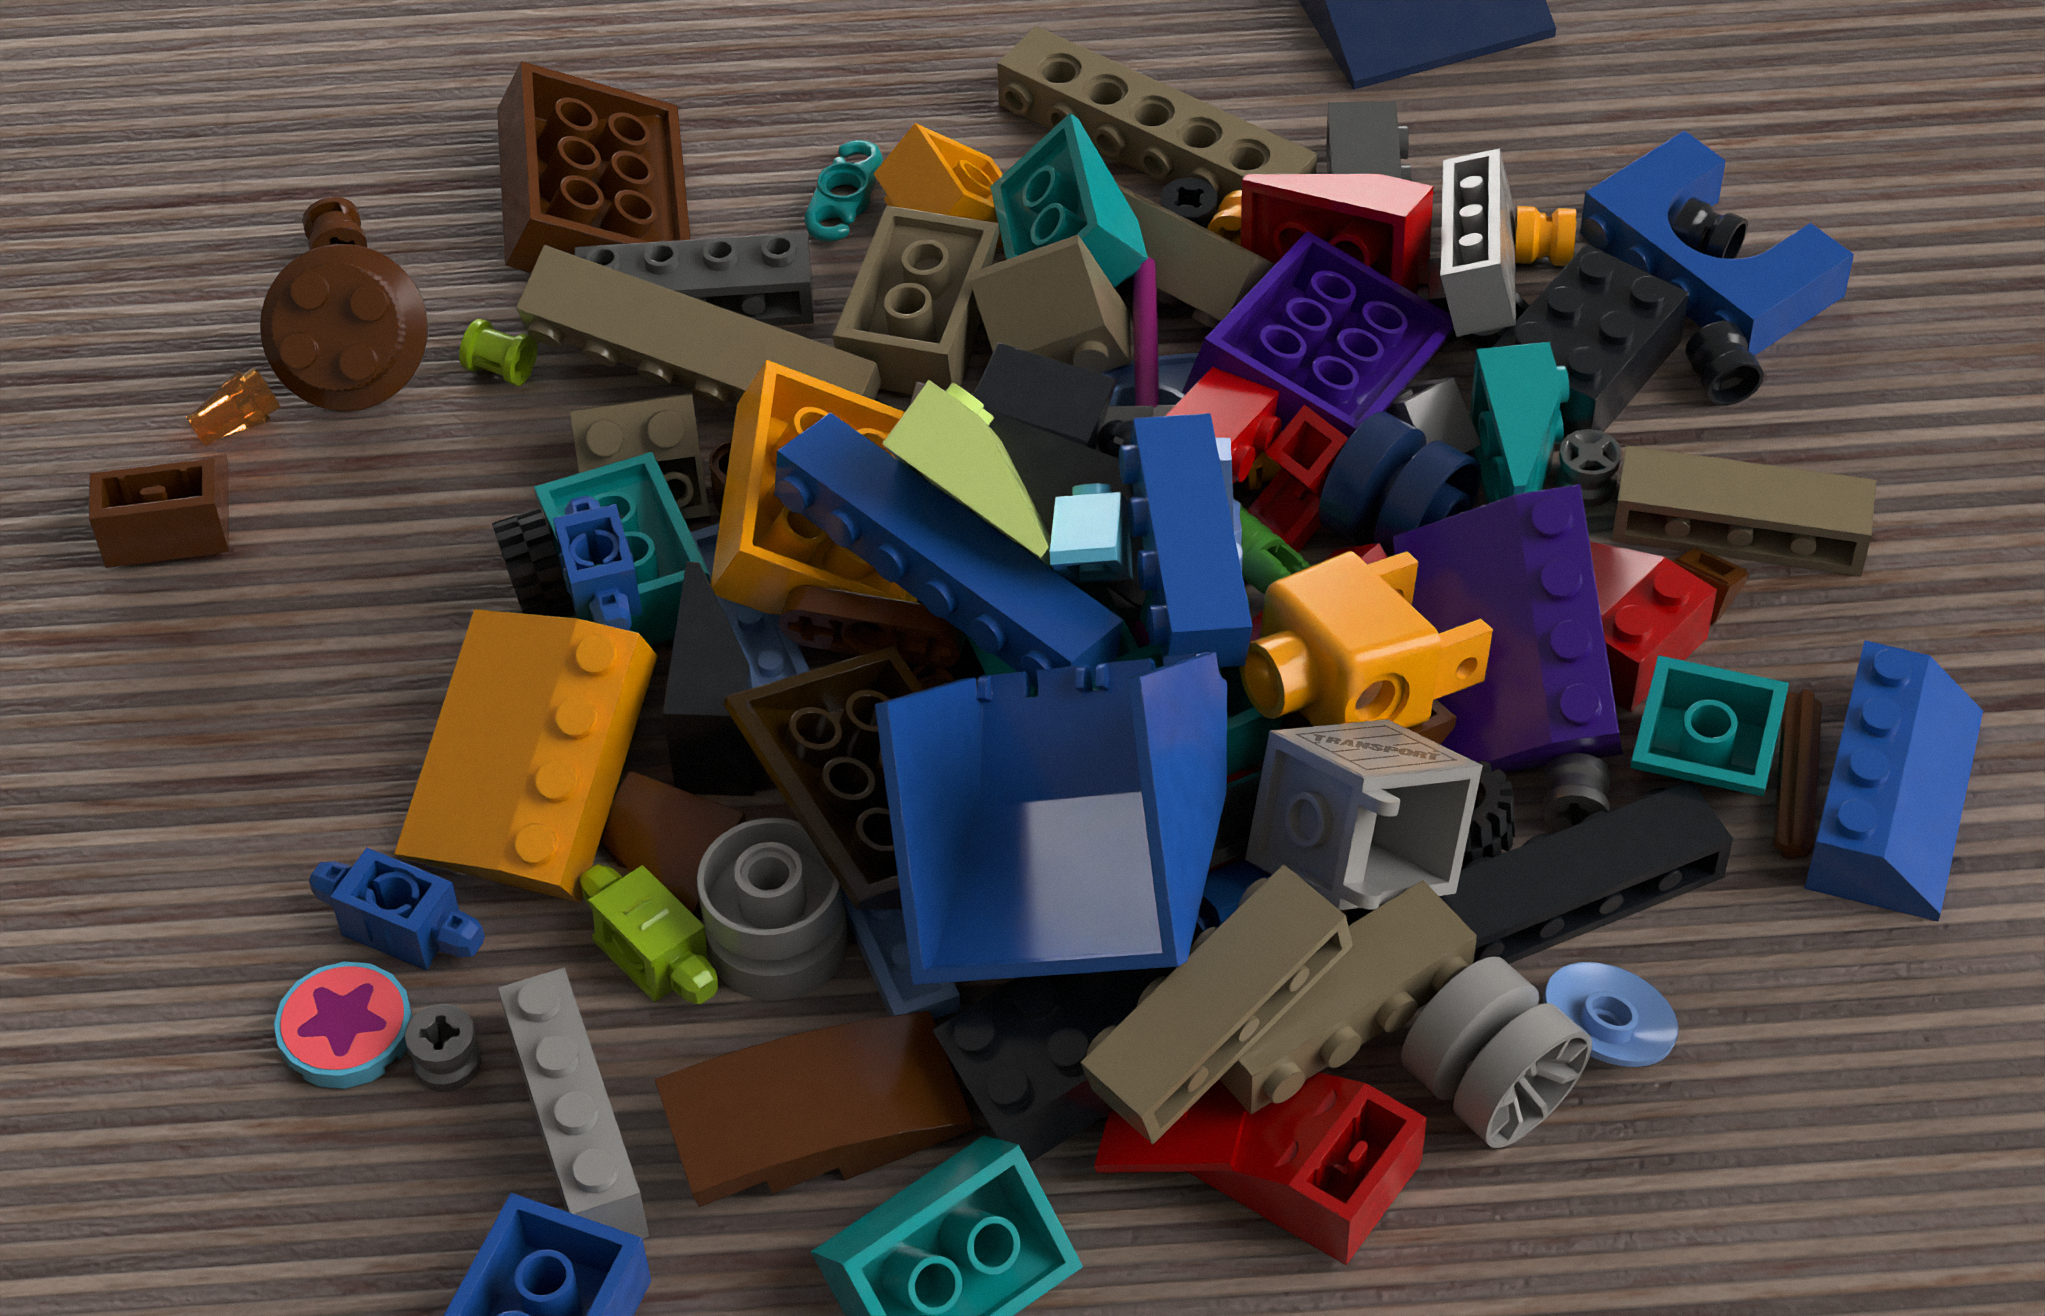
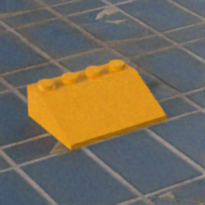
M766 360L737 403L710 583L715 595L767 614L781 615L788 593L793 588L804 585L917 603V598L895 582L885 580L873 566L848 548L837 545L826 532L800 513L790 511L774 495L777 450L830 412L894 458L896 457L882 443L905 412Z
M474 609L394 855L399 858L581 903L583 895L580 877L593 865L658 655L644 638L636 632L577 618Z

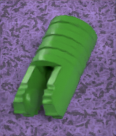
M1240 505L1241 547L1243 550L1242 576L1246 582L1254 586L1262 594H1265L1268 586L1274 581L1311 566L1308 561H1305L1300 554L1287 545L1282 538L1274 534L1266 525L1261 524L1255 516L1248 513Z

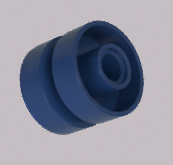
M1387 412L1375 413L1354 431L1338 454L1321 494L1319 504L1320 522L1323 527L1358 546L1379 543L1387 557L1394 556L1393 536L1469 511L1473 508L1481 481L1480 463L1475 458L1440 440L1432 441L1426 445L1425 434L1420 429Z

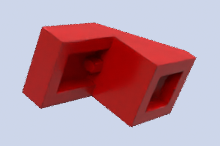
M1305 404L1265 452L1281 470L1247 510L1248 513H1251L1261 524L1266 525L1274 534L1282 538L1297 553L1321 526L1319 504L1323 487L1338 454L1349 439Z

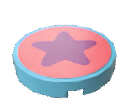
M344 961L317 968L296 981L279 1003L274 1028L282 1059L290 1069L292 1067L295 1071L302 1074L303 1080L318 1087L346 1089L372 1082L386 1073L384 1067L390 1064L396 1056L398 1060L401 1059L407 1051L405 1032L413 1015L407 991L392 973L371 963Z

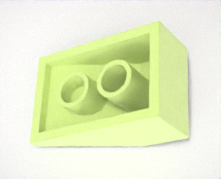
M928 380L882 445L901 463L1055 571L1050 565L1051 536L1002 441L989 427L994 417L983 409L984 405L957 384L952 382L949 388L944 391Z

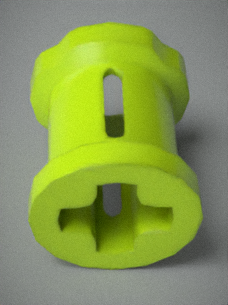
M476 319L469 325L462 338L459 350L460 364L469 371L476 372L482 368L502 375L503 379L509 384L521 386L530 377L536 362L538 352L537 341L523 333L515 337L494 330L491 322Z

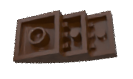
M930 1011L864 1019L793 1034L726 1053L654 1079L691 1193L698 1206L701 1207L764 1181L767 1182L772 1194L836 1168H839L844 1180H848L976 1129L948 1056L932 1031L936 1026Z

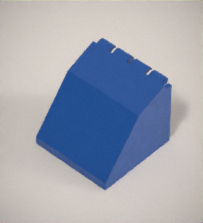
M1216 652L1163 657L1164 666L1157 669L1151 658L1099 663L1096 667L1095 686L1100 690L1093 691L1091 668L1089 665L1036 670L1038 679L1037 697H1031L1030 678L1023 671L980 676L977 685L975 677L960 679L875 704L913 985L1177 967L1188 961L1227 792V681L1220 675Z

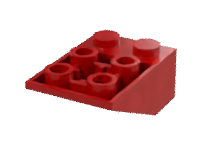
M1318 1072L1305 1080L1299 1091L1282 1103L1271 1102L1252 1115L1247 1112L1233 1171L1187 1172L1342 1264L1347 1265L1422 1163L1427 1117L1367 1083Z

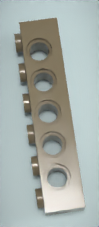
M1035 26L997 63L1000 106L1050 129H1053L1071 113L1079 119L1097 151L1166 183L1179 178L1193 177L1202 179L1211 184L1216 190L1217 207L1220 206L1226 195L1232 191L1242 190V178L1247 174H1316L1317 153L1038 26Z

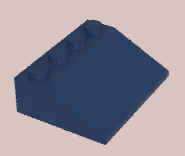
M1299 0L1353 90L1552 38L1556 35V26L1546 0Z

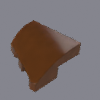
M629 770L610 808L602 836V844L604 850L619 867L627 868L632 872L643 865L701 921L703 916L697 887V873L702 857L719 836L729 829L746 822L745 814Z

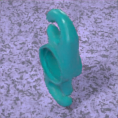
M865 140L848 141L839 146L838 153L840 157H836L832 165L821 171L818 176V185L804 216V223L811 237L824 242L839 241L847 237L850 231L848 225L852 224L856 216L868 208L870 195L877 181L874 172L884 161L876 144ZM857 154L868 157L866 160L857 163H849L844 159ZM840 185H852L858 188L855 193L846 196H838L830 192L831 189ZM835 217L841 218L844 224L841 223L834 227H825L819 224L823 220Z

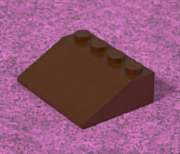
M521 61L497 108L505 266L532 273L544 245L575 255V247L691 240L678 105Z

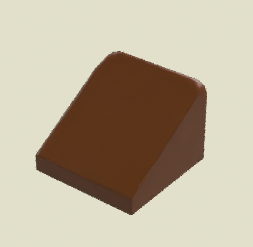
M1698 547L1692 548L1672 561L1717 589L1710 625L1715 624L1722 617L1747 582L1750 574L1746 572V569Z

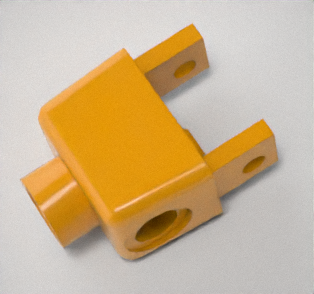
M1347 551L1278 579L1268 586L1265 592L1260 639L1249 643L1246 663L1244 666H1239L1240 676L1250 702L1266 718L1275 719L1299 711L1313 726L1388 719L1402 727L1409 728L1429 721L1434 699L1485 681L1493 629L1482 619H1478L1438 634L1436 628L1412 606L1418 561L1408 551L1368 565L1354 552Z

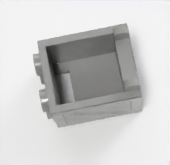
M1388 719L1269 731L1245 860L1272 875L1283 864L1286 865L1339 910L1359 907L1377 909L1380 904H1385L1422 880L1438 896L1456 894L1483 765Z

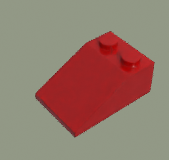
M1247 174L1242 178L1241 246L1277 263L1309 231L1417 295V284L1428 283L1427 259H1430L1434 186L1382 174Z
M1590 541L1614 700L1617 704L1632 712L1648 696L1658 655L1684 661L1708 638L1717 589L1666 557Z

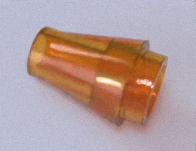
M252 368L244 374L237 370L196 411L186 416V419L202 444L207 447L217 440L271 421L269 415L281 407L256 368Z

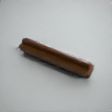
M1803 689L1800 693L1787 694L1781 721L1773 845L1781 851V856L1787 859H1794L1796 856H1808L1814 846L1822 703L1815 699L1813 691Z

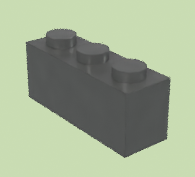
M1328 102L1326 133L1327 174H1382L1412 181L1411 164H1401V159H1408L1409 129L1408 125H1398L1396 102Z

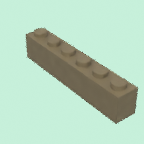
M547 245L543 246L516 306L524 325L528 329L527 333L535 340L552 347H560L562 342L583 349V355L604 366L614 367L617 361L637 368V373L642 378L660 386L668 387L672 381L693 388L692 393L696 397L716 406H725L727 401L737 404L766 360L875 400L882 383L876 362Z

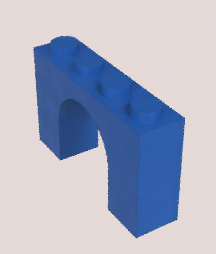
M1685 130L1585 192L1580 234L1593 247L1689 292L1686 316L1702 328L1719 321L1735 323L1740 327L1748 343L1747 351L1754 355H1757L1846 294L1854 254L1812 223L1807 224L1769 250L1752 257L1740 259H1725L1705 255L1690 248L1675 235L1672 230L1674 222L1680 210L1690 198L1700 199L1709 203L1711 207L1719 202L1726 162L1725 159Z

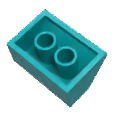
M982 1136L811 1251L813 1258L846 1316H1013L1083 1267L1020 1146L988 1136Z

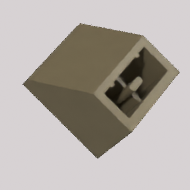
M692 393L572 409L570 411L579 473L652 452L683 518L691 519L710 516Z

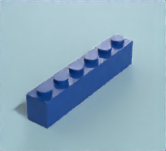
M831 412L777 450L774 495L790 511L800 513L826 532L837 545L848 548L873 566L885 580L895 582L913 595L933 615L946 619L972 638L980 649L994 654L1017 672H1026L1030 678L1031 686L1038 689L1036 670L1089 665L1094 682L1096 680V667L1099 663L1117 661L1123 626L1122 618Z

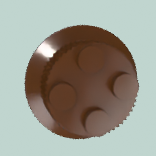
M334 244L315 248L302 254L290 262L278 274L270 286L263 303L260 334L269 365L279 380L291 392L318 407L338 411H353L369 408L386 401L398 393L410 381L424 356L428 337V320L425 305L418 288L410 276L396 262L370 248L351 244Z

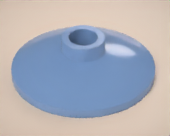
M1598 962L1569 964L1557 970L1550 977L1544 990L1543 1004L1552 1003L1591 1036L1592 1051L1590 1056L1597 1060L1625 1067L1652 1065L1664 1059L1671 1052L1678 1038L1677 1018L1668 1001L1648 982L1622 968Z

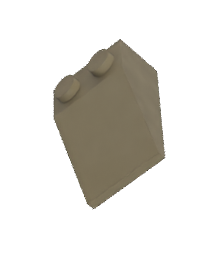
M886 205L833 333L835 348L876 362L882 382L879 389L913 395L916 382L926 384L928 380L944 390H947L952 382L961 386L972 356L981 316L970 283V272L992 265L1000 232L999 223Z

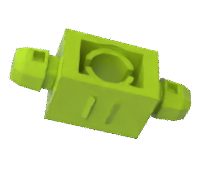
M596 864L582 874L580 877L582 895L593 911L595 933L592 934L593 941L653 1002H656L673 990L686 1001L695 1004H702L716 994L718 991V979L715 969L707 961L705 926L643 865L624 877L613 868L601 864Z

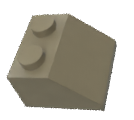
M1079 235L970 272V283L993 352L998 342L1097 373L1131 363L1130 311Z

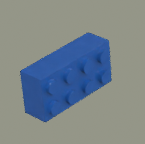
M510 1193L444 1316H634L651 1283L643 1238Z

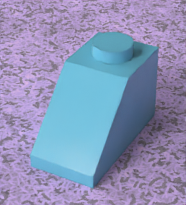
M1094 483L1072 487L1073 496L1055 497L1050 543V565L1055 571L1072 584L1133 580L1128 501L1121 492L1112 493L1111 485Z

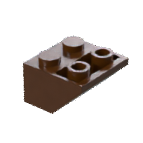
M226 454L110 468L90 473L89 521L105 568L229 552V485Z

